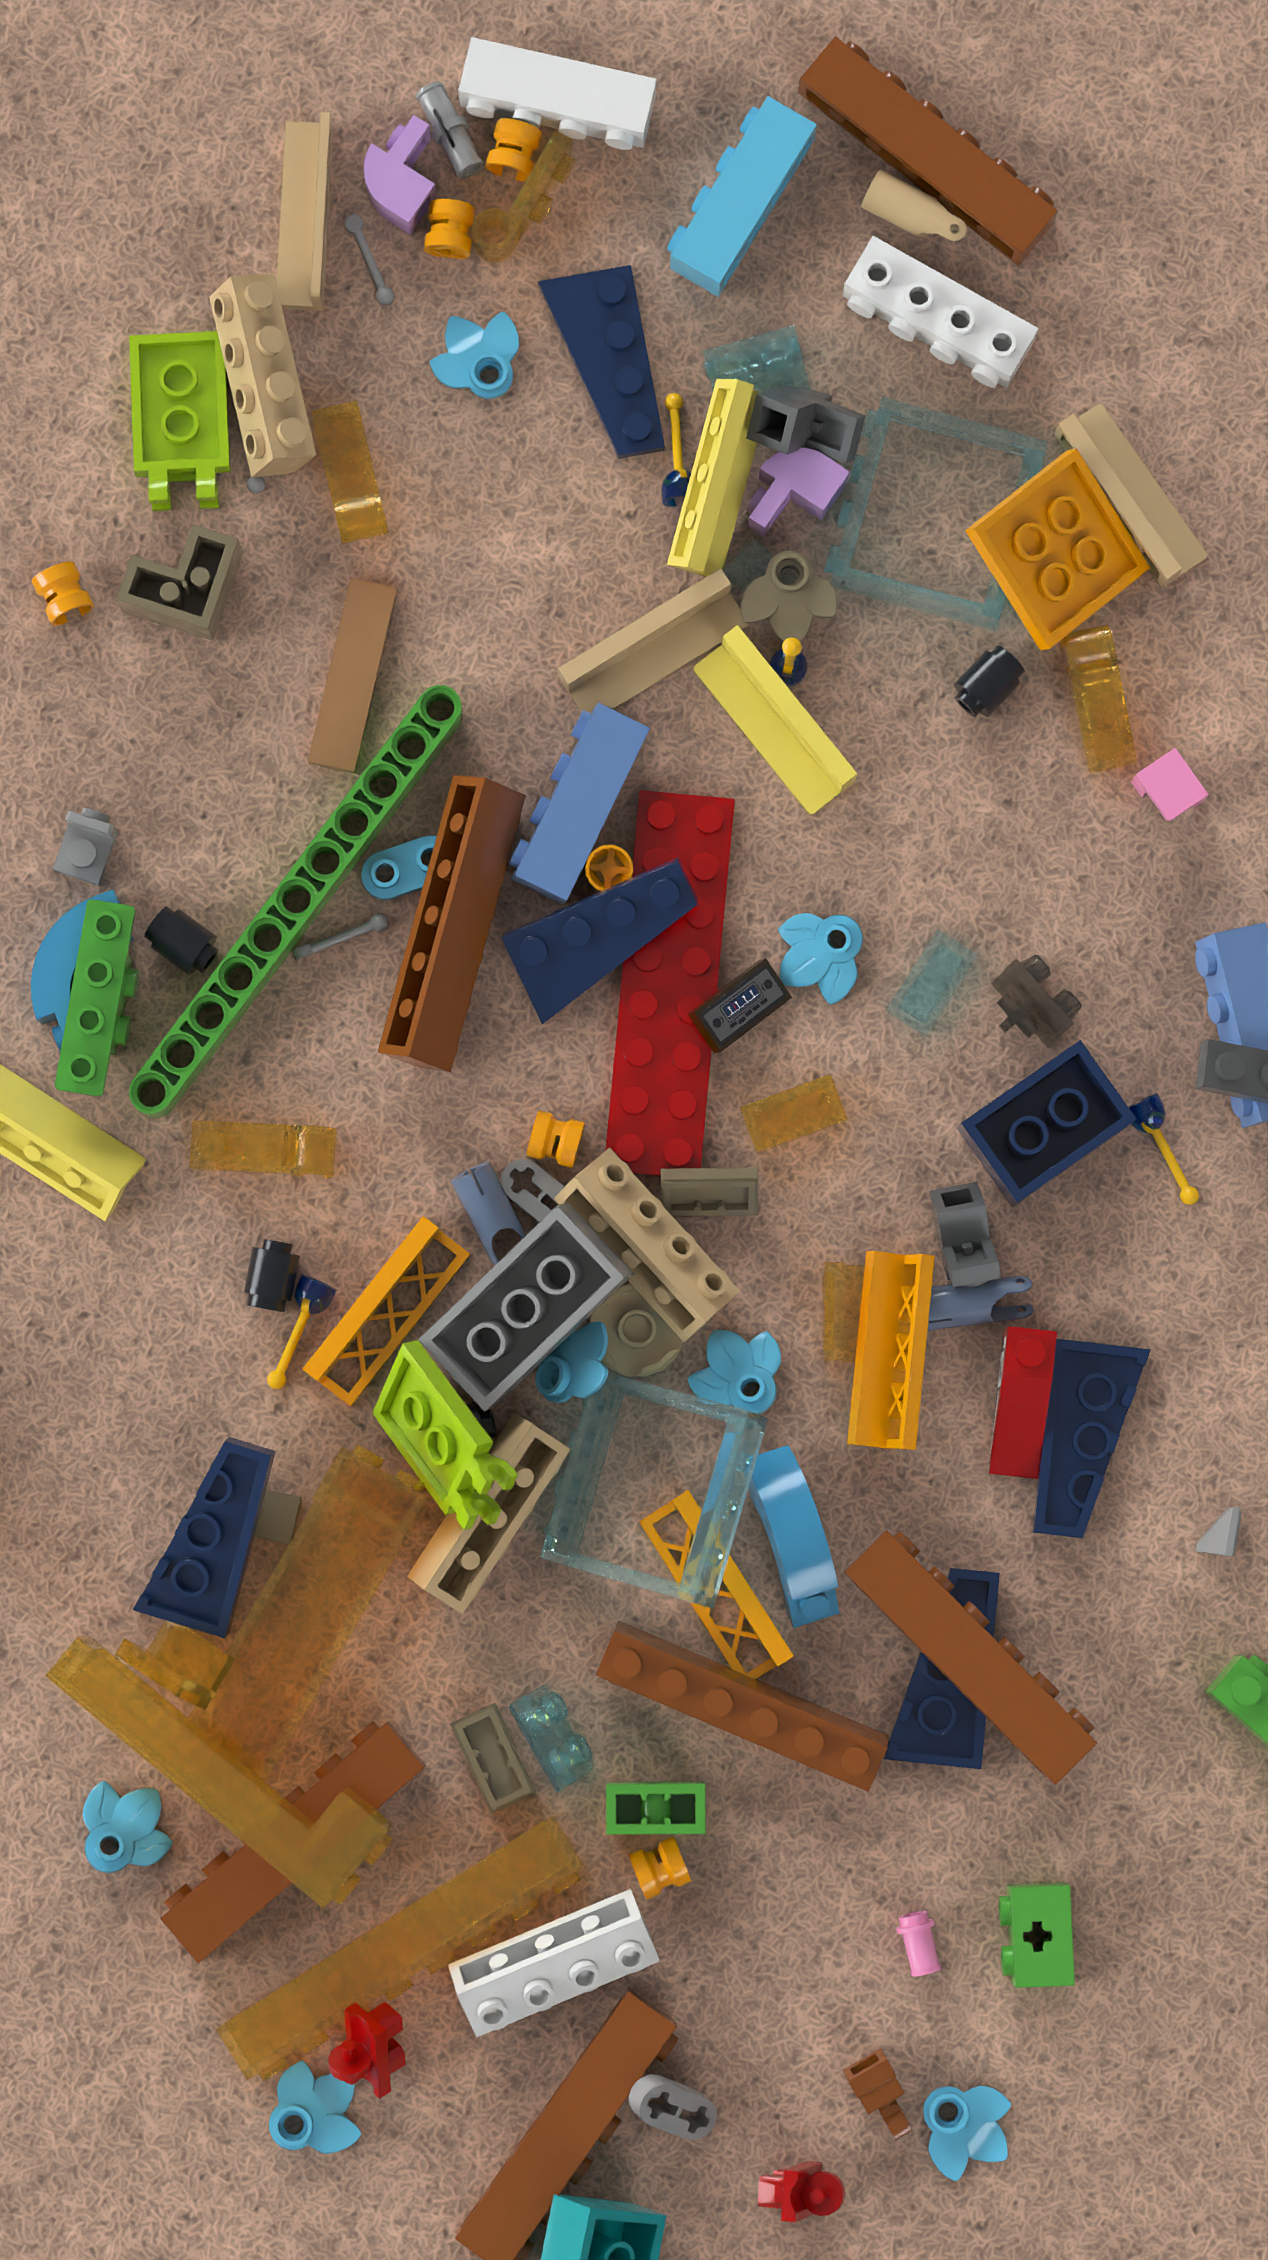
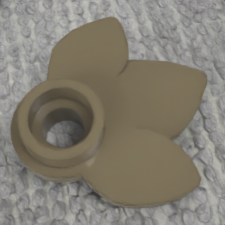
M792 550L782 551L769 561L766 574L748 584L741 603L743 622L756 623L769 619L771 628L782 642L790 637L801 641L807 635L811 626L812 616L819 618L834 617L837 609L836 593L830 582L814 574L812 564L806 556ZM792 568L797 571L799 578L794 583H786L781 579L780 574L784 569Z

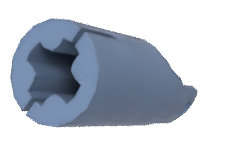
M490 1161L470 1168V1174L466 1170L451 1180V1183L491 1262L496 1265L499 1261L492 1249L493 1236L500 1229L505 1228L514 1229L519 1234L521 1240L526 1236V1233Z
M1014 1276L990 1280L977 1287L959 1286L953 1288L952 1284L932 1286L928 1331L1027 1318L1033 1313V1307L1030 1304L1010 1307H998L994 1304L1007 1294L1030 1290L1032 1281L1025 1276ZM1019 1308H1023L1025 1311L1018 1312L1017 1310Z

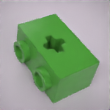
M606 1782V1835L706 1834L705 1782Z
M1066 1882L1007 1884V1896H999L1000 1926H1009L1010 1946H1001L1002 1975L1011 1976V1984L1015 1988L1075 1986L1070 1885ZM1032 1922H1038L1040 1928L1048 1931V1938L1040 1939L1039 1948H1033L1029 1940L1023 1939V1933L1032 1930Z

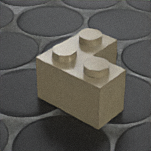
M192 524L177 569L131 555L116 598L122 612L213 641L243 554L238 538Z

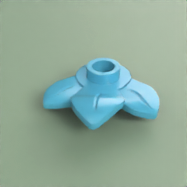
M500 312L493 317L483 330L480 326L469 320L451 316L445 333L448 353L436 356L429 362L436 378L450 388H469L475 395L483 399H495L504 395L511 387L513 381V370L510 362L519 349V336L511 318L505 312ZM487 368L496 370L499 374L498 379L493 383L483 382L480 378L483 370Z
M811 913L794 915L779 927L778 932L792 947L781 962L780 980L782 983L791 987L810 986L818 983L823 997L829 1004L840 1001L852 989L858 977L854 957L859 953L863 944V933L859 924L846 915H832L822 919ZM834 930H840L846 935V943L842 948H836L830 942V935Z
M596 1321L587 1324L576 1332L574 1331L539 1365L535 1377L536 1387L547 1400L555 1403H564L572 1396L587 1398L602 1387L608 1376L607 1367L600 1362L605 1356L608 1346V1334L605 1324Z
M712 1331L707 1343V1360L710 1367L697 1371L688 1377V1383L692 1391L705 1404L714 1408L733 1405L739 1412L747 1415H757L768 1410L776 1399L777 1387L773 1377L781 1364V1352L775 1339L769 1332L765 1331L753 1338L748 1344L741 1336L732 1331ZM748 1383H758L760 1389L755 1396L748 1397L743 1394L744 1387Z
M106 1781L100 1782L93 1788L84 1804L82 1814L84 1823L90 1832L85 1842V1856L93 1868L104 1873H114L122 1870L128 1864L144 1867L153 1865L166 1855L173 1841L163 1832L154 1829L161 1812V1799L157 1789H138L125 1794L120 1799L116 1791ZM106 1839H113L118 1843L119 1850L113 1855H106L101 1851L100 1844Z
M303 2060L290 2066L279 2079L277 2085L279 2105L273 2110L269 2119V2131L273 2140L279 2146L288 2150H298L309 2145L313 2149L325 2154L336 2153L354 2144L361 2136V2131L343 2114L348 2109L352 2100L355 2084H347L345 2081L333 2077L332 2074L322 2075L314 2079L311 2069ZM297 2115L302 2119L303 2129L300 2132L290 2133L286 2130L285 2119L288 2116Z
M944 2086L935 2089L926 2098L923 2106V2116L927 2126L932 2130L928 2151L939 2171L953 2181L960 2179L967 2166L968 2157L985 2162H998L1007 2159L1006 2138L996 2121L1008 2112L1011 2103L1001 2092L988 2086H977L964 2092L952 2086ZM945 2102H951L957 2107L956 2116L949 2121L941 2119L938 2114L939 2107Z

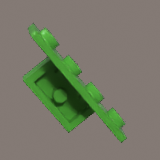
M93 899L87 901L55 1080V1088L59 1091L95 1097L103 1096L110 1055L117 1054L118 1044H127L131 1017L123 1016L126 997H135L139 980V969L132 968L133 961L128 956L136 913L133 906Z

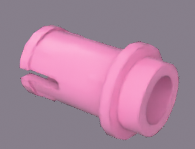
M926 1910L899 1916L900 1926L896 1927V1932L903 1936L911 1967V1976H922L941 1970L931 1927L935 1925L934 1919H929Z

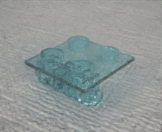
M795 325L703 350L705 359L703 366L707 379H710L712 390H714L716 379H738L753 384V390L759 392L773 387L784 386L810 389Z
M547 1683L508 1706L556 1793H559L595 1769L590 1761L592 1759V1752L587 1741L581 1735L574 1733L566 1718L568 1711L564 1700L558 1693L551 1692Z

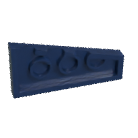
M631 265L538 281V287L550 309L556 326L570 352L575 367L589 393L618 459L665 451Z
M678 857L503 934L502 940L541 1023L544 1024L698 905V899Z
M1056 1339L1053 1377L1038 1472L1032 1533L1083 1538L1101 1489L1106 1469L1114 1453L1122 1425L1131 1406L1139 1378L1151 1349Z
M232 1437L224 1441L201 1483L189 1510L178 1525L165 1554L161 1557L153 1571L147 1587L135 1604L134 1611L221 1638H225L230 1633L275 1450Z
M950 1568L947 1578L955 1587L949 1593L962 1607L968 1601L975 1605L990 1621L984 1629L994 1638L1000 1573ZM921 1651L883 1759L982 1769L986 1717Z

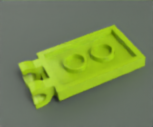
M217 331L129 335L134 473L136 477H148L149 503L152 504V512L171 511L170 482L196 481L197 501H199V508H219L217 473L231 472L227 371Z
M419 1340L402 1343L372 1414L445 1515L456 1513L457 1521L463 1530L472 1529L478 1515L483 1518L487 1525L495 1524L502 1509L492 1497L486 1494H488L494 1480L499 1483L503 1490L512 1489L518 1476L517 1472L508 1462L489 1454L493 1441Z

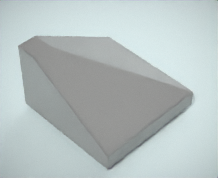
M1227 1507L1197 1542L1196 1551L1225 1557L1235 1555L1242 1514L1240 1508Z

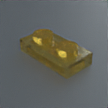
M831 1074L740 1107V1112L756 1154L847 1121L846 1113Z

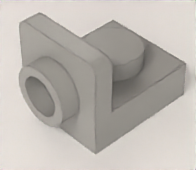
M83 808L81 814L68 811L65 819L68 826L53 867L54 872L100 886L118 835L116 828L108 823L110 820L108 815L89 808Z

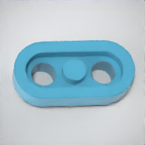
M424 836L371 855L365 861L361 872L362 882L367 892L380 900H392L422 890L428 867L422 863V857L426 852L433 851L437 836ZM382 867H390L394 870V877L389 882H380L376 878L377 871Z

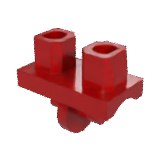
M355 2002L344 2009L346 2040L330 2052L328 2057L329 2071L333 2077L350 2085L357 2083L362 2078L366 2079L372 2084L374 2095L381 2099L391 2092L390 2074L406 2065L405 2052L401 2045L392 2038L403 2031V2020L401 2015L386 2002L381 2003L369 2012H366Z
M805 2161L785 2170L776 2169L773 2171V2175H761L759 2177L757 2203L759 2207L781 2209V2221L798 2222L814 2214L829 2216L838 2211L844 2203L845 2187L841 2179L834 2173L821 2171L822 2162Z

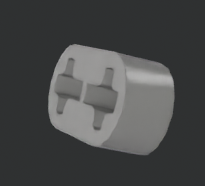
M527 1159L512 1161L505 1167L501 1177V1184L508 1198L538 1223L551 1212L542 1203V1200L548 1196L556 1202L554 1198L564 1188L561 1183L538 1164ZM527 1169H530L535 1173L531 1181L542 1191L537 1198L525 1189L521 1190L518 1194L512 1191L515 1182L510 1176L515 1170L523 1174Z
M650 2074L643 2076L634 2084L629 2094V2105L632 2111L645 2123L688 2140H697L706 2136L714 2127L717 2119V2110L714 2104L701 2092L660 2075ZM661 2095L666 2100L664 2105L655 2102L648 2104L651 2097L658 2098ZM683 2109L690 2112H696L698 2110V2114L695 2118L692 2116H688L685 2119L682 2115H680Z

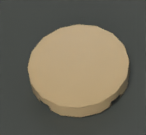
M629 1281L625 1282L590 1317V1323L600 1321L606 1326L608 1346L605 1356L601 1361L609 1369L626 1377H647L663 1371L677 1358L683 1345L681 1338Z

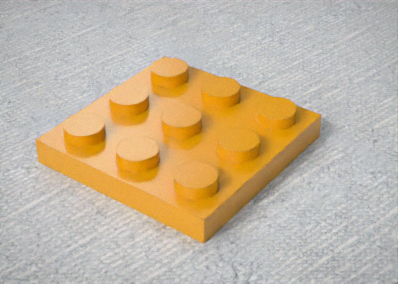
M1077 448L1065 451L965 530L1040 650L1052 648L1150 569L1149 564Z

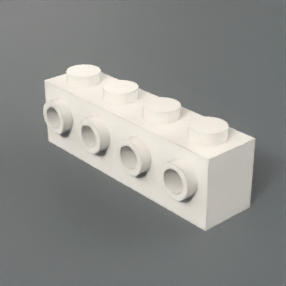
M471 37L458 93L460 107L466 108V111L473 116L490 119L494 115L524 121L537 128H540V125L559 129L560 134L573 139H585L586 135L605 139V143L611 147L629 150L632 149V146L644 148L656 98V79Z
M872 236L844 284L843 297L849 299L847 305L854 312L866 318H871L873 314L890 322L889 330L898 337L907 341H913L915 337L931 346L929 351L936 358L952 365L956 360L973 369L971 371L973 378L992 388H995L997 383L1005 388L1009 386L1034 343L1039 329L875 236Z
M629 1889L450 1963L448 1967L460 2003L476 2037H479L493 2030L502 2029L510 2023L539 2011H545L558 2003L582 1993L593 1991L599 1986L630 1973L639 1972L660 1960L632 1890Z

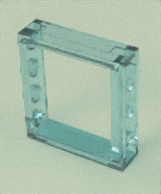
M882 397L878 411L869 409L861 437L870 439L866 456L856 454L849 482L858 485L853 501L843 500L836 527L845 529L841 546L831 544L824 572L833 574L831 585L835 589L996 632L1006 595L992 573L984 603L982 604L852 569L850 565L890 421L1023 456L1014 492L1040 472L1048 441Z
M608 1373L602 1387L593 1395L583 1398L584 1408L580 1422L573 1431L569 1441V1448L571 1450L569 1451L570 1456L566 1470L556 1485L555 1498L557 1501L552 1518L543 1531L547 1535L540 1558L714 1609L768 1418L741 1408ZM624 1395L727 1422L681 1584L577 1554Z

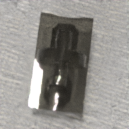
M1034 955L1021 963L1015 959L991 984L1002 996L997 1004L1009 1016L999 1025L1002 1031L1007 1033L1017 1025L1027 1038H1030L1035 1033L1046 1047L1049 1048L1074 1025L1072 1020L1081 1009L1082 1004L1071 991L1063 989L1052 999L1040 986L1051 975L1048 965L1039 955Z

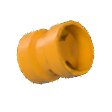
M509 118L499 119L494 130L495 149L489 151L485 168L490 173L501 176L504 165L518 170L515 180L521 182L530 180L534 167L531 157L533 151L539 148L542 132L537 127L524 121Z
M435 199L430 201L427 218L431 222V229L425 235L423 248L425 253L435 257L468 258L471 255L472 246L468 230L474 224L475 207L467 202L455 199Z
M74 561L53 565L38 573L31 580L38 596L44 597L47 602L45 612L52 626L67 623L68 620L64 613L72 609L78 608L83 616L95 607L88 591L81 589L79 584L81 575Z
M602 845L588 856L585 865L586 876L592 886L597 890L603 891L630 879L633 874V862L629 854L621 847Z
M538 1110L526 1156L539 1160L550 1157L556 1159L559 1165L573 1169L577 1158L576 1152L579 1141L583 1136L585 1122L572 1118L566 1122L555 1119L553 1113ZM557 1136H561L559 1144H556Z
M674 1836L660 1841L658 1848L651 1851L640 1849L628 1854L646 1900L660 1895L662 1889L669 1885L680 1887L692 1882Z

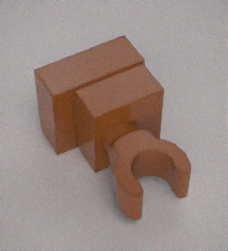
M881 2048L843 2069L850 2086L857 2098L860 2099L867 2114L869 2115L878 2109L895 2141L913 2131L895 2100L905 2093Z

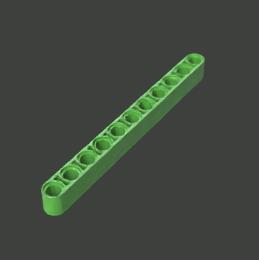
M435 685L428 688L420 696L134 1077L129 1087V1097L131 1103L143 1115L149 1118H160L173 1110L459 728L463 720V709L459 695L452 688L445 685ZM446 701L451 703L454 707L452 716L444 721L431 719L428 715V710L434 702ZM418 739L426 745V748L419 758L407 759L399 753L401 745L406 740ZM380 777H390L397 782V788L391 796L380 798L371 792L373 782ZM349 816H364L368 820L366 831L358 836L345 834L342 830V825ZM333 853L338 856L339 865L333 873L325 875L314 870V862L320 854ZM295 891H304L311 896L308 908L300 913H292L285 908L287 897ZM267 929H275L282 935L280 945L270 952L258 949L256 940L259 934ZM239 967L250 969L253 973V979L246 989L233 990L229 988L227 984L228 977L234 969ZM209 1006H218L224 1012L221 1024L213 1029L201 1027L199 1024L201 1011ZM181 1044L192 1046L195 1051L192 1063L184 1068H176L171 1065L170 1054L176 1046ZM160 1083L164 1085L166 1090L165 1097L159 1105L154 1107L143 1105L141 1093L148 1084Z

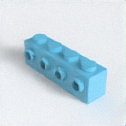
M767 96L760 109L753 106L740 127V132L744 136L736 149L728 146L716 166L715 171L720 173L714 185L712 188L705 185L697 195L691 211L696 213L687 228L680 225L673 234L667 250L671 252L670 269L719 297L813 144L817 124Z

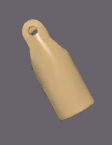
M881 169L877 172L863 199L861 208L917 237L938 234L951 241H959L966 237V224L964 221L947 212L946 208L935 197ZM951 230H957L958 232L952 233Z

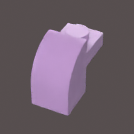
M415 115L412 116L406 126L400 124L393 131L386 145V149L389 150L388 153L371 143L364 159L366 189L373 207L382 217L410 235L427 212L429 202L437 197L435 183L411 169L431 140L430 125Z
M799 448L798 451L788 455L782 452L774 454L760 467L759 479L770 487L766 490L761 486L747 505L746 511L751 514L748 520V528L764 538L789 500L822 520L848 483L850 471L823 453L809 448Z

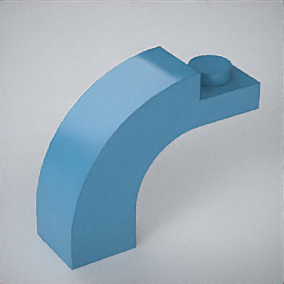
M113 889L91 897L66 912L46 934L35 957L31 976L33 1010L36 1020L42 1025L57 1019L59 1025L52 1028V1033L59 1051H61L87 901L93 899L121 904L118 895Z
M789 1445L742 1459L750 1498L763 1522L772 1546L780 1575L787 1615L793 1628L839 1614L835 1592L838 1582L827 1539L808 1484Z

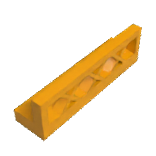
M422 1216L302 1370L351 1407L471 1254L440 1231L439 1227ZM434 1239L456 1255L444 1272L424 1274L422 1254ZM417 1261L418 1275L405 1276ZM439 1278L426 1294L425 1280ZM419 1281L421 1302L414 1310L394 1312L392 1292L397 1285L404 1282ZM387 1299L388 1313L374 1315ZM408 1317L396 1332L395 1318ZM389 1319L391 1340L384 1348L364 1350L362 1330L367 1323L374 1320ZM357 1337L358 1351L344 1353ZM378 1355L366 1370L365 1356ZM359 1357L361 1378L349 1393L326 1376L339 1359Z
M866 1251L847 1437L848 1445L892 1450H916L934 1255H902L880 1251Z
M689 1490L639 1521L732 1670L757 1679L774 1667H778L794 1657ZM677 1509L688 1526L684 1546L663 1542L652 1524ZM691 1534L694 1535L703 1551L689 1548ZM668 1549L682 1552L679 1566ZM687 1553L708 1557L714 1567L710 1588L690 1584L684 1576L683 1570ZM718 1575L729 1592L715 1589ZM694 1590L708 1593L705 1607ZM714 1594L733 1598L739 1606L740 1612L736 1629L715 1625L709 1615ZM744 1616L755 1633L741 1630ZM720 1631L735 1634L732 1648L729 1647ZM744 1636L760 1640L771 1658L746 1673L735 1656L739 1637Z

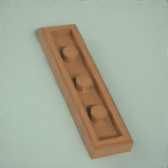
M350 578L309 753V764L352 774L356 773L398 590L396 587Z

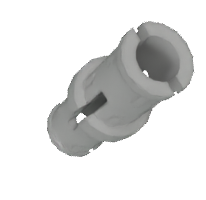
M439 81L433 82L420 89L416 94V99L420 102L433 127L431 135L437 145L443 146L456 171L457 177L465 179L478 173L483 169L485 163L479 156L467 133L469 124L464 116H458L443 83Z

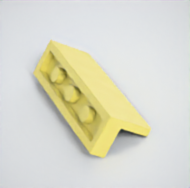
M716 379L667 565L705 577L720 568L722 570L724 568L757 445L756 442L746 439L756 394L759 393V391L753 390V384L738 379Z
M738 625L722 636V645L694 666L695 674L808 814L812 815L855 782L857 772Z
M0 1064V1154L100 1219L106 1221L117 1207L126 1186L142 1169L146 1159Z

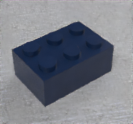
M1079 1040L964 1120L957 1130L1013 1208L1129 1127L1137 1118L1085 1045Z

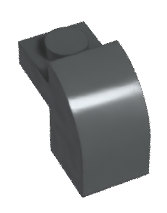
M773 387L756 394L746 439L787 455L798 451L799 448H809L847 464L855 460L866 415L832 403L833 396L799 387Z
M972 1182L931 1190L932 1212L946 1278L951 1280L953 1288L959 1286L977 1287L985 1284L987 1281L1000 1279L999 1260L990 1239L986 1205L978 1183Z

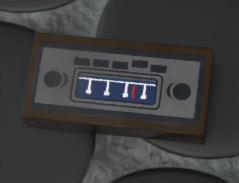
M764 958L758 960L689 1012L688 1015L712 1051L719 1053L789 1001L792 996L768 960Z

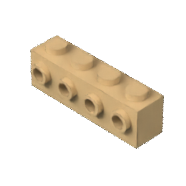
M274 273L230 276L209 298L251 478L294 473L315 457L316 451Z
M608 1148L579 1172L554 1198L559 1205L569 1203L634 1272L628 1281L683 1342H686L740 1292L728 1275L712 1261L697 1244L693 1236L681 1227L664 1208L662 1202L651 1194L632 1173L629 1166L611 1148Z
M513 1413L489 1451L491 1456L508 1462L518 1474L512 1489L503 1490L499 1483L494 1480L488 1494H486L492 1497L502 1509L496 1523L487 1525L483 1518L478 1515L472 1529L463 1530L457 1521L456 1513L447 1515L407 1577L434 1597L463 1614L470 1602L479 1593L482 1584L497 1561L506 1552L510 1541L523 1521L534 1509L540 1495L559 1471L563 1460L571 1449L534 1424Z

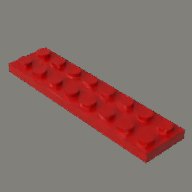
M639 790L632 877L679 857L697 896L698 905L623 962L605 1151L611 1148L629 1166L632 1173L636 1175L661 1177V1169L701 1168L712 1049L688 1013L715 994L718 988L735 799Z

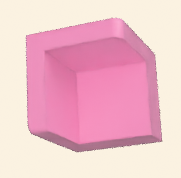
M1176 748L1137 773L1131 781L1141 797L1149 795L1167 821H1172L1192 806L1197 807L1209 795Z

